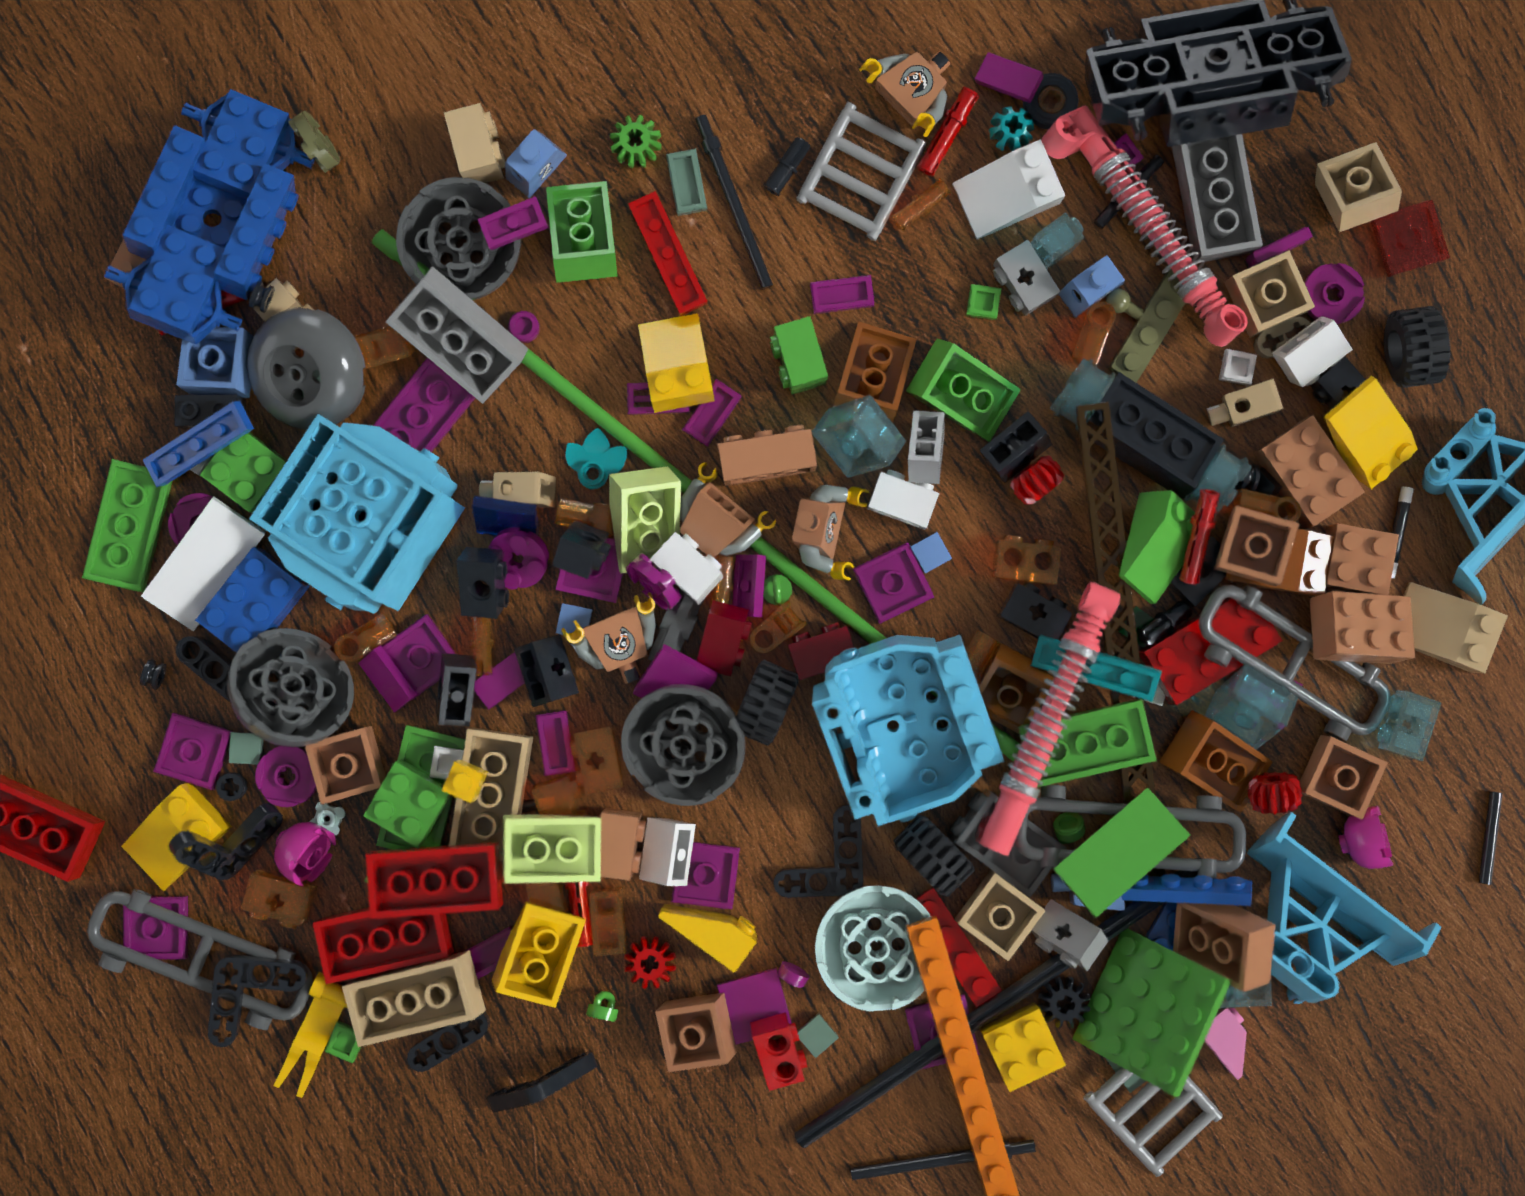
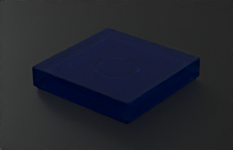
M474 496L472 509L477 533L496 536L506 528L516 527L520 528L518 531L526 533L531 531L539 536L537 507L535 504Z

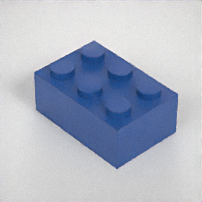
M252 547L196 618V621L237 653L244 643L246 644L257 637L259 633L277 629L310 585L288 571L282 563L264 549Z

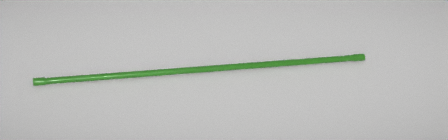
M380 230L374 236L372 244L391 260L398 262L402 266L397 251L396 239L385 230ZM417 262L419 270L425 276L430 269L423 263ZM528 349L521 363L651 468L668 466L680 479L681 492L684 494L692 480ZM760 536L750 546L759 555L766 556V561L869 644L887 639ZM929 691L933 696L937 698V692ZM992 723L1002 753L1014 762L1015 758L1012 754H1018L1019 749L1016 745L1020 743Z

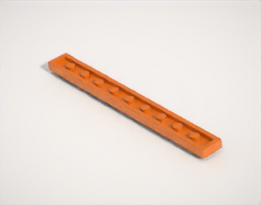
M931 916L905 925L985 1195L1020 1196L936 916Z

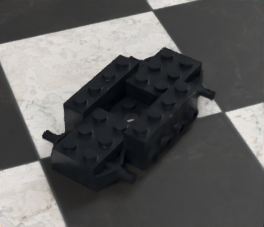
M1243 0L1141 19L1138 39L1121 41L1116 39L1112 27H1109V32L1107 28L1103 29L1101 35L1105 44L1091 47L1086 51L1085 82L1099 126L1113 123L1130 125L1134 139L1139 140L1141 137V140H1143L1148 135L1143 122L1152 116L1160 115L1159 124L1166 146L1171 147L1289 126L1299 90L1316 92L1321 106L1326 107L1327 105L1329 107L1335 102L1330 88L1338 83H1344L1345 78L1348 76L1352 57L1332 7L1303 8L1298 7L1296 0H1283L1282 3L1285 6L1286 12L1276 14L1270 18L1264 0Z

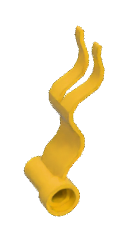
M320 971L308 994L313 996L314 999L274 1083L275 1087L280 1088L304 1050H307L305 1068L296 1095L300 1098L303 1097L343 1008H347L342 989L343 985L336 982L326 984L324 974Z

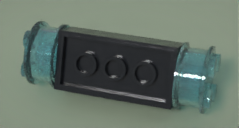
M1083 358L1076 370L1074 369L1068 377L1063 391L1058 394L1050 406V409L1054 411V417L1059 414L1076 424L1075 430L1078 431L1075 406L1109 402L1114 449L1117 458L1168 491L1172 490L1179 498L1187 502L1192 499L1198 503L1200 489H1210L1219 492L1221 495L1215 515L1220 512L1224 505L1228 506L1238 492L1234 487L1238 481L1242 482L1252 468L1248 464L1246 457L1240 460L1226 451V444L1222 443L1224 441L1223 438L1119 372L1116 375L1112 372L1108 375L1093 365L1094 359L1086 360ZM1101 409L1085 411L1086 424L1094 431L1102 422ZM1096 439L1094 443L1106 450L1105 445Z

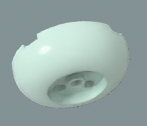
M865 886L840 897L825 913L816 935V962L825 984L843 1002L865 1011L895 1010L914 1001L924 992V987L905 925L931 917L929 912L918 900L908 893L889 886ZM871 918L880 919L881 927L878 930H871L868 927V922ZM895 938H902L905 941V946L902 950L898 951L892 948V941ZM857 941L861 944V951L858 954H852L848 951V945L851 942ZM873 941H881V949L877 951L872 950L871 943ZM880 961L885 965V970L881 974H875L872 971V965Z

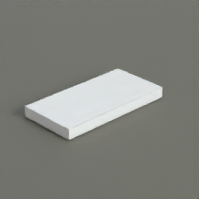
M213 496L141 597L194 631L199 625L196 618L252 547L257 546L266 532Z

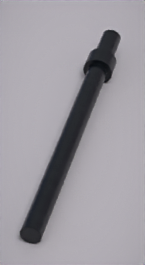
M707 115L698 116L695 118V121L703 139L701 142L705 155L710 156L761 289H767L773 286V283L721 154L722 145L718 136H714Z
M1034 1139L1009 1143V1140H1004L1009 1159H1012L1013 1155L1036 1152ZM972 1149L850 1169L853 1181L974 1162L975 1158Z

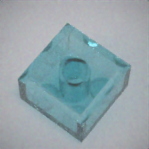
M871 395L828 408L812 431L813 436L847 478L890 466L906 443L905 438Z
M1245 664L1216 690L1204 716L1214 720L1257 750L1287 726L1299 697Z

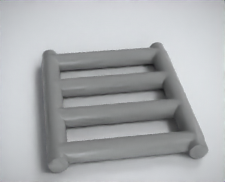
M847 102L803 183L796 201L802 204L809 202L867 232L866 236L872 241H876L927 143L921 139L914 141L856 111V106L851 102ZM849 122L908 151L909 154L902 167L900 168L842 138ZM837 148L894 178L895 180L888 194L886 195L829 165L828 162L835 149ZM821 175L881 205L875 219L871 221L815 192L814 189Z
M1121 1067L1095 1093L1090 1091L1083 1099L1145 1167L1156 1177H1159L1164 1172L1162 1167L1212 1120L1214 1122L1221 1120L1223 1114L1188 1076L1180 1096L1175 1097L1134 1136L1123 1124L1154 1096L1160 1088L1148 1082L1121 1109L1113 1114L1103 1102L1133 1075V1073ZM1193 1099L1203 1112L1153 1157L1143 1145Z

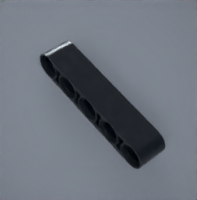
M187 636L182 638L176 646V654L179 660L230 702L227 678L232 660L203 637ZM193 642H196L200 648L196 658H192L188 652L189 646ZM216 662L221 663L223 666V674L219 678L214 677L212 674V666ZM266 701L270 706H276L273 701Z

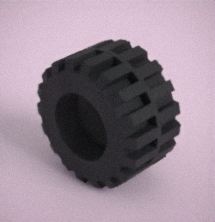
M1435 306L1395 310L1390 313L1384 330V354L1387 368L1393 381L1401 388L1441 383L1447 375L1451 350L1448 329L1440 311Z
M766 660L758 664L736 716L737 724L743 730L745 737L766 746L774 741L799 682L797 673Z
M919 814L893 840L895 848L943 896L949 897L975 871L973 864L926 816Z

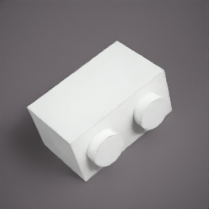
M1320 316L1276 349L1272 355L1289 381L1304 387L1315 383L1320 378L1322 372L1329 367H1333L1353 349L1336 322Z
M888 470L887 474L881 472L867 509L925 530L939 495L938 492L933 491L934 486L928 483H910L904 480L905 475L893 470Z
M674 532L650 560L660 571L662 569L668 571L675 579V584L699 605L723 579V575L719 571L722 565L710 554L703 557L696 550L699 545L686 533L681 537L678 533Z
M648 818L639 879L665 886H687L696 824L669 818Z

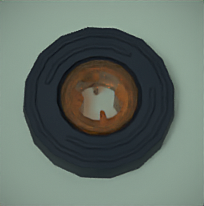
M1044 74L1031 103L1023 101L1024 110L1028 112L1026 116L1029 120L1033 119V124L1039 128L1049 129L1060 116L1077 109L1079 101L1077 89L1071 80L1061 74ZM1048 95H1053V100L1058 99L1053 108H1048V103H1043Z

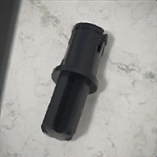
M796 137L782 159L778 158L776 160L777 166L767 181L764 182L763 187L779 197L791 176L798 173L796 169L810 150V144L806 140Z
M1181 600L1176 602L1167 611L1157 613L1155 620L1140 630L1139 639L1144 641L1146 645H1152L1164 635L1174 633L1176 626L1192 616L1191 607Z

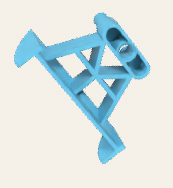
M1488 408L1479 409L1478 414L1475 413L1474 417L1427 464L1422 478L1423 488L1428 493L1439 495L1445 492L1475 548L1458 566L1452 583L1480 605L1486 601V592L1476 577L1477 573L1525 524V496L1507 483L1525 465V443L1495 435L1496 416ZM1487 449L1492 479H1459ZM1460 450L1466 454L1467 458L1457 460L1452 457L1451 452ZM1500 453L1518 457L1503 473ZM1461 494L1483 495L1469 509ZM1497 494L1514 508L1484 539L1474 517Z
M1293 812L1287 813L1271 825L1248 850L1247 854L1271 872L1267 921L1275 924L1271 975L1288 987L1287 997L1290 1001L1295 999L1293 1001L1294 1004H1300L1304 1001L1316 1003L1334 997L1339 990V981L1335 974L1371 950L1375 951L1393 966L1426 956L1441 929V926L1435 922L1415 933L1287 835V831L1296 818ZM1290 887L1317 907L1314 915L1289 896ZM1330 918L1358 938L1363 944L1356 948L1327 925ZM1287 919L1297 927L1286 929ZM1308 933L1311 956L1288 939V937ZM1333 954L1337 956L1339 960L1334 962ZM1291 962L1295 965L1296 973L1291 967Z

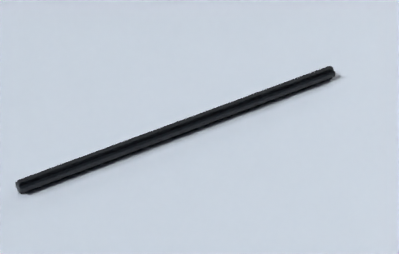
M1179 870L1174 874L1183 878H1194L1197 876L1198 871ZM1133 901L1125 907V910H1120L1097 927L1103 931L1109 941L1165 902ZM1057 953L966 1015L971 1034L1063 973L1070 966L1065 964L1059 958L1061 955ZM938 1035L935 1039H931L922 1045L921 1049L915 1050L795 1132L794 1135L797 1143L802 1148L808 1147L941 1056L943 1051Z

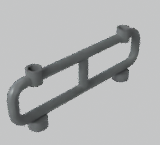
M1224 585L1213 592L1199 619L1200 632L1211 643L1204 654L1207 659L1223 667H1227L1232 657L1331 719L1323 731L1342 742H1346L1351 733L1368 735L1380 725L1391 700L1388 686L1378 678L1381 671L1379 668L1365 662L1360 666L1355 662L1330 661L1354 676L1361 684L1374 689L1378 694L1377 703L1366 722L1359 723L1293 681L1310 649L1313 650L1312 634L1259 601L1262 593L1251 586L1245 585L1242 590L1233 585ZM1225 598H1233L1243 608L1253 611L1299 641L1283 673L1278 672L1213 630V617Z
M1041 786V797L1037 798L1036 802L1029 806L1015 839V846L1026 858L1041 860V867L1055 868L1075 850L1030 846L1026 839L1027 817L1031 811L1044 810L1116 815L1128 804L1065 800V786ZM1197 796L1196 809L1166 807L1177 820L1226 823L1230 825L1233 829V854L1230 859L1225 861L1165 857L1154 868L1198 871L1197 876L1206 875L1212 879H1217V873H1229L1240 867L1246 853L1245 825L1234 813L1222 810V797Z
M134 889L132 894L114 891L101 897L94 908L87 928L88 939L91 944L100 951H103L98 963L102 968L122 973L128 961L212 994L213 981L199 975L214 941L255 957L298 961L295 959L297 952L292 949L279 946L278 951L275 952L151 903L149 901L152 895L139 889ZM118 903L132 911L147 914L202 936L188 971L102 937L100 927L109 907ZM305 965L308 970V979L302 988L298 990L292 1005L288 1008H281L243 993L242 1006L249 1009L245 1023L261 1030H268L272 1019L285 1021L298 1016L306 1005L309 991L314 982L312 972L308 966ZM292 968L291 972L296 973V969ZM222 993L219 995L220 998L235 1003V998L232 994Z

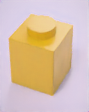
M461 759L456 760L451 767L442 791L472 803L477 800L489 771Z

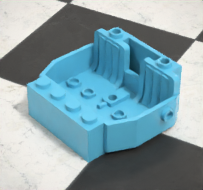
M317 414L251 515L250 520L271 533L268 539L285 568L327 596L325 601L340 610L345 606L355 611H368L375 614L382 604L397 611L400 610L465 507L451 499L458 485L451 480L447 470L436 463L439 457L425 448L419 452L379 426L343 422L341 427H338ZM336 476H338L336 483L332 484ZM320 502V508L314 511ZM362 512H366L365 520L360 522L359 515Z
M895 635L858 649L851 648L845 650L838 656L833 657L826 665L825 681L813 685L812 704L855 819L874 814L878 826L900 820V822L910 821L917 817V813L955 801L982 776L981 769L1004 762L997 736L961 635L937 643L935 638ZM929 691H935L938 696L934 700H929L926 694ZM829 708H836L839 711L838 716L832 718ZM943 719L948 722V725L945 728H939L936 725L937 722ZM895 720L899 725L896 729H890L887 727V723ZM841 726L843 733L838 734L836 727ZM853 747L857 758V770L861 779L858 782L855 781L844 749Z

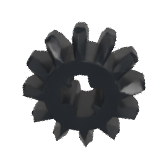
M1058 975L1054 978L1056 983L1054 987L1049 982L1044 985L1049 991L1048 993H1038V998L1046 1001L1039 1004L1038 1007L1041 1012H1047L1044 1016L1047 1023L1055 1019V1027L1060 1029L1063 1021H1066L1068 1028L1072 1029L1074 1028L1072 1019L1076 1018L1080 1023L1084 1022L1080 1011L1090 1012L1091 1008L1089 1005L1083 1003L1090 999V994L1082 992L1084 989L1082 982H1078L1073 986L1074 979L1072 976H1067L1063 984ZM1067 996L1071 1003L1065 1004L1061 1008L1057 1001L1063 1000Z

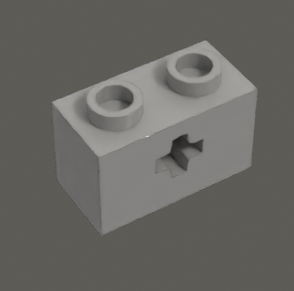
M1029 240L1024 241L998 257L993 264L995 267L993 274L1001 286L1004 284L1007 286L1011 293L1009 296L1011 304L1016 311L1019 312L1021 310L1025 316L1051 301L1060 293L1059 288ZM1028 275L1030 280L1027 284L1025 282L1021 284L1018 282L1020 276L1026 277Z
M913 411L908 455V482L940 484L945 412Z
M1050 899L1044 908V914L1031 930L1036 938L1035 944L1047 953H1050L1052 950L1061 955L1059 958L1071 968L1075 969L1078 965L1088 971L1107 944L1106 936L1097 926Z

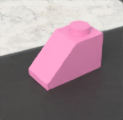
M1221 1003L1204 1042L1229 1073L1238 1080L1243 1075L1247 1032L1241 1025L1244 1019L1233 1006L1227 1008Z

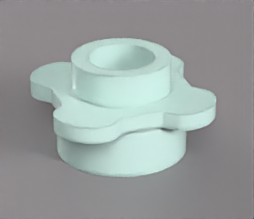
M320 802L317 803L315 807L317 812L310 822L321 825L334 833V835H337L340 831L339 825L342 822V818L345 817V810L342 807L328 805V803L322 805ZM326 816H329V817H330V821H329V822H327V821L325 820V817H326Z

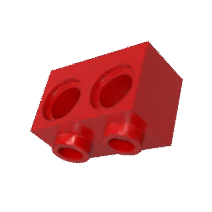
M786 1012L750 1022L752 1038L768 1090L771 1091L805 1081L803 1069L808 1068L803 1049L797 1051L795 1042L800 1041L795 1022L789 1024ZM774 1035H782L778 1040L770 1039ZM782 1062H790L788 1066H778Z

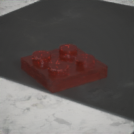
M1433 200L1399 209L1397 212L1371 221L1388 277L1439 263L1450 258Z

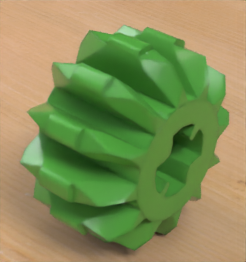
M627 115L625 117L626 126L619 122L615 124L619 133L614 132L610 134V139L615 142L610 148L612 153H619L617 156L619 163L628 159L629 168H634L635 162L639 161L640 166L644 168L646 167V157L651 161L657 159L653 151H659L662 148L661 143L656 141L661 137V133L659 130H653L655 125L652 120L644 124L643 116L638 115L636 122L632 123L631 117ZM635 137L637 140V137H640L642 144L636 146L635 143L634 147H632L630 139Z

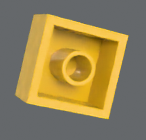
M1035 1002L979 1029L1009 1092L1066 1066L1047 1023Z

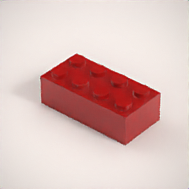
M1230 597L1222 601L1212 620L1214 631L1255 657L1283 641L1273 624L1253 611L1243 608L1237 604L1236 600ZM1201 614L1176 628L1174 633L1166 634L1152 645H1148L1139 651V656L1145 666L1162 670L1158 685L1165 694V699L1169 705L1182 703L1244 665L1232 657L1227 667H1223L1204 656L1211 643L1200 632L1199 619Z
M0 774V852L67 882L80 878L106 821Z
M499 842L381 850L366 854L370 919L496 910L503 905Z
M368 907L323 917L313 922L326 984L447 958L454 952L446 913L370 919V909Z

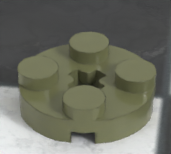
M305 110L288 121L296 135L302 136L304 142L300 145L305 154L311 160L315 158L317 164L325 173L340 163L339 161L341 160L328 136H324L318 129L321 126L310 113Z

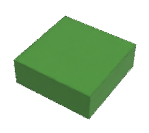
M971 284L966 316L996 320L1001 288Z
M338 1021L325 1048V1052L353 1064L361 1048L357 1045L353 1027Z

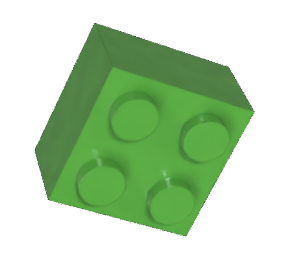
M811 317L775 326L774 336L770 337V346L774 359H781L782 366H779L780 371L778 372L783 389L789 387L792 395L826 385L828 374Z
M248 432L218 451L200 476L245 510L253 513L287 462V459L251 432Z
M399 760L393 764L363 816L418 848L427 840L452 795L442 791L443 783L404 760Z

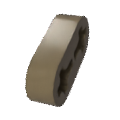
M1296 317L1269 328L1256 337L1254 340V350L1262 358H1274L1272 353L1291 339H1288L1286 334L1294 329L1293 324L1296 328L1302 327L1304 329L1311 323L1303 317ZM1266 336L1268 340H1273L1277 337L1280 339V342L1272 347L1273 352L1270 348L1264 349L1262 346L1266 341Z

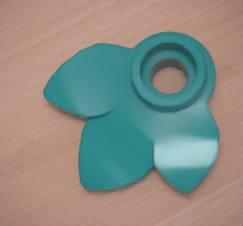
M596 428L586 437L582 446L568 443L565 457L568 465L578 472V479L584 487L598 489L607 482L609 474L618 473L624 467L627 459V448L625 446L610 448L605 434L601 429ZM591 469L599 471V476L595 480L588 478V472Z

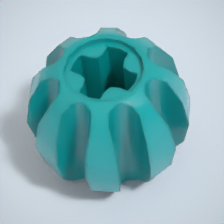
M1012 106L1002 108L1003 115L998 112L994 114L990 120L994 127L988 130L990 139H997L999 141L995 145L996 148L1003 151L1004 147L1008 146L1012 152L1021 148L1020 144L1026 146L1031 142L1033 135L1029 132L1035 129L1033 119L1026 120L1024 118L1028 114L1027 111L1020 108L1019 112L1016 113L1013 111ZM1008 125L1014 126L1015 134L1009 133Z

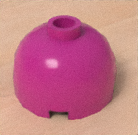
M1378 806L1368 807L1363 819L1350 815L1344 824V834L1339 835L1343 854L1349 853L1356 864L1368 869L1393 866V862L1390 859L1392 853L1385 824H1380L1379 815H1381Z
M300 822L282 831L276 839L274 860L279 872L299 886H304L302 882L305 880L309 882L314 881L331 861L333 854L327 852L331 844L336 845L334 833L314 822Z

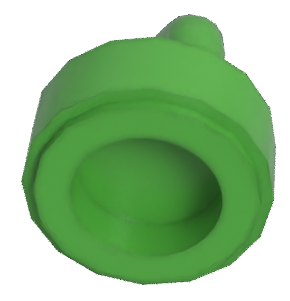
M775 574L769 576L764 581L763 597L768 603L781 605L789 600L792 595V586L786 577Z
M1065 812L1056 817L1053 824L1055 834L1061 844H1070L1083 837L1086 830L1084 820L1078 813Z
M608 991L599 992L595 996L593 1004H588L587 1016L615 1022L619 1011L614 1009L615 997ZM603 999L608 1000L607 1007L601 1006Z

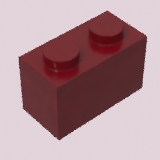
M713 600L697 662L719 674L731 677L734 666L740 667L745 649L739 648L741 639L747 640L752 622L746 621L748 609Z
M839 622L822 627L823 634L811 637L810 633L806 632L792 637L793 644L788 645L799 680L824 673L826 665L833 657L838 656L845 650L854 648L847 626L840 628Z

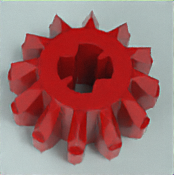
M1050 455L1040 457L1014 477L1010 486L1019 500L1021 499L1025 505H1030L1055 489L1063 481L1065 475L1057 461H1054Z
M1276 771L1273 773L1264 772L1263 775H1256L1248 782V799H1250L1253 810L1257 812L1261 811L1263 814L1273 813L1274 815L1277 813L1286 814L1287 811H1294L1301 805L1302 787H1300V781L1297 779V776L1293 774H1288L1287 772L1277 773Z
M642 936V948L637 943L632 942L630 948L634 953H626L624 956L625 960L633 962L625 966V972L636 971L631 978V982L635 983L641 977L643 979V989L647 988L649 980H652L655 989L659 988V977L663 981L669 982L671 977L666 971L672 972L676 970L675 964L667 962L675 959L676 953H665L670 946L668 941L664 942L661 947L657 946L659 936H654L652 944L648 943L646 936ZM649 955L655 957L654 962H659V965L654 964L652 969L646 968L647 963L642 962V960H647Z

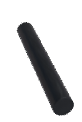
M1157 154L1154 155L1140 170V180L1148 181L1164 164L1162 157ZM1111 201L1094 220V223L1100 229H1103L1121 210L1117 209L1119 205L1117 201Z
M1490 791L1478 882L1481 884H1492L1503 795L1500 792Z

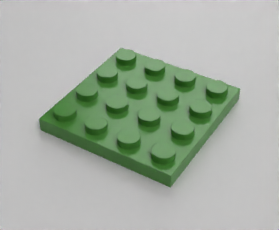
M1127 928L1120 933L1088 1003L1091 1008L1090 1012H1084V1022L1079 1023L1072 1039L1170 1095L1179 1097L1232 980Z

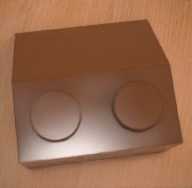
M1001 643L978 686L989 717L1020 734L1019 726L1031 723L1028 717L1035 714L1032 707L1039 708L1041 706V703L1036 698L1045 699L1046 694L1041 692L1040 689L1050 690L1051 685L1044 682V679L1054 681L1055 676L1046 670L1031 666V658Z

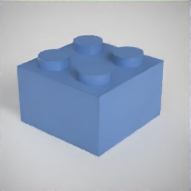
M215 327L196 345L182 339L176 386L190 395L237 394L243 398H250L251 384L247 371V356L254 336L244 328H240L237 332L228 327Z

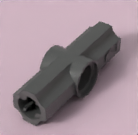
M679 589L682 598L671 610L667 609L659 627L661 631L649 653V660L653 661L663 644L679 652L681 651L684 642L688 641L699 617L697 614L705 598L698 605L683 590Z

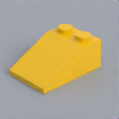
M698 313L638 324L654 413L715 402Z
M1370 376L1324 416L1340 456L1355 478L1371 490L1377 484L1387 479L1393 470L1404 461L1410 459L1413 453L1418 450L1412 431L1377 379L1373 376Z
M185 783L180 784L170 793L121 847L165 891L189 868V866L178 862L169 851V842L176 834L182 831H192L211 841L217 842L232 826L193 784Z
M525 902L502 949L492 978L496 993L556 1008L586 919Z
M664 904L658 915L660 919L734 973L757 943V933L754 930L755 925L743 916L737 919L729 914Z

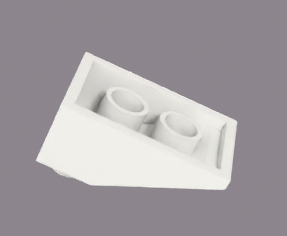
M1041 139L1008 153L952 184L976 240L1059 205L1066 196Z

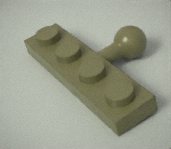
M1172 269L1165 273L1144 309L1132 303L1130 295L1124 289L1117 288L1106 297V305L1110 311L1114 313L1125 312L1137 320L1108 367L1116 374L1120 372L1136 383L1185 305L1179 294H1177L1179 288L1174 289V286L1180 282L1179 279L1176 277L1172 281H1168V278L1174 274Z

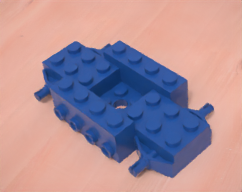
M232 89L207 107V109L202 110L187 102L184 104L181 115L199 121V126L202 127V137L174 125L123 233V239L128 252L147 260L131 272L126 273L109 266L107 268L108 271L105 273L106 279L108 278L123 285L126 294L127 312L131 319L195 345L203 340L216 326L224 325L237 332L240 329L239 326L242 324V319L229 315L222 310L221 290L248 300L257 282L262 280V276L259 273L263 265L268 266L274 254V248L271 247L275 238L280 239L286 227L284 218L287 211L292 212L298 201L299 195L295 191L294 175L283 170L289 164L293 165L294 162L311 169L315 158L311 160L305 152L295 147L294 131L288 123L290 120L289 113ZM208 214H218L222 218L220 224L215 227L207 226L204 223V218Z

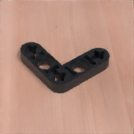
M264 803L247 817L223 845L192 831H182L176 834L169 842V851L178 862L216 879L227 880L235 876L280 827L283 815L275 805ZM252 837V838L250 839V841H248L246 844L240 846L243 841H245L246 839ZM211 851L210 855H208L206 858L202 860H199L204 854Z
M841 805L833 814L834 866L781 869L774 877V888L779 895L788 898L843 896L863 886L861 818L850 822V832L857 831V837L845 835L838 838V832L845 833L843 822H838V817L843 816L846 810H849L850 815L854 816L850 805ZM845 841H851L857 847V852L852 858H844L839 853V847ZM858 862L857 868L851 866L853 878H858V882L853 883L851 889H847L844 883H840V879L846 877V867L839 868V863L853 864ZM806 873L804 880L806 891H800L801 884L792 885L790 891H785L784 886L778 884L779 881L784 880V875H790L791 880H801L799 874ZM822 873L826 876L827 885L825 888L814 890L810 886L809 880L813 874Z
M234 954L223 957L216 964L214 970L208 1024V1038L210 1042L217 1047H227L237 1038L240 1028L244 987L289 992L297 991L302 988L308 979L306 966L302 962L295 960ZM229 962L233 963V968L238 969V972L232 975L230 985L221 987L220 983L225 984L228 978V972L223 971L222 968L226 967ZM257 965L266 966L270 971L269 979L266 981L257 980L253 975L254 967ZM276 966L281 967L279 971L281 974H288L292 968L296 969V974L301 975V978H298L293 984L290 983L289 977L280 976L278 983L274 982L277 975ZM222 993L232 994L235 998L234 1007L225 1009L220 1006L219 995ZM233 1015L234 1018L229 1017L226 1020V1030L231 1031V1034L222 1039L221 1033L216 1032V1030L222 1026L223 1016Z
M486 1011L474 1019H481L483 1022L479 1032L474 1028L463 1036L461 1030L469 1025L470 1020L442 1027L417 1042L408 1052L407 1061L409 1066L417 1072L427 1071L480 1039L490 1027V1019ZM451 1032L456 1036L457 1045L454 1048L448 1049L441 1044L440 1038L443 1033ZM433 1040L437 1051L430 1054L426 1059L427 1064L422 1060L417 1062L415 1059L418 1055L417 1050L420 1049L423 1053L431 1049L433 1045L429 1041Z
M587 1051L573 1057L536 1080L504 1087L493 1092L486 1099L492 1113L531 1105L549 1097L595 1069L598 1064L592 1051Z

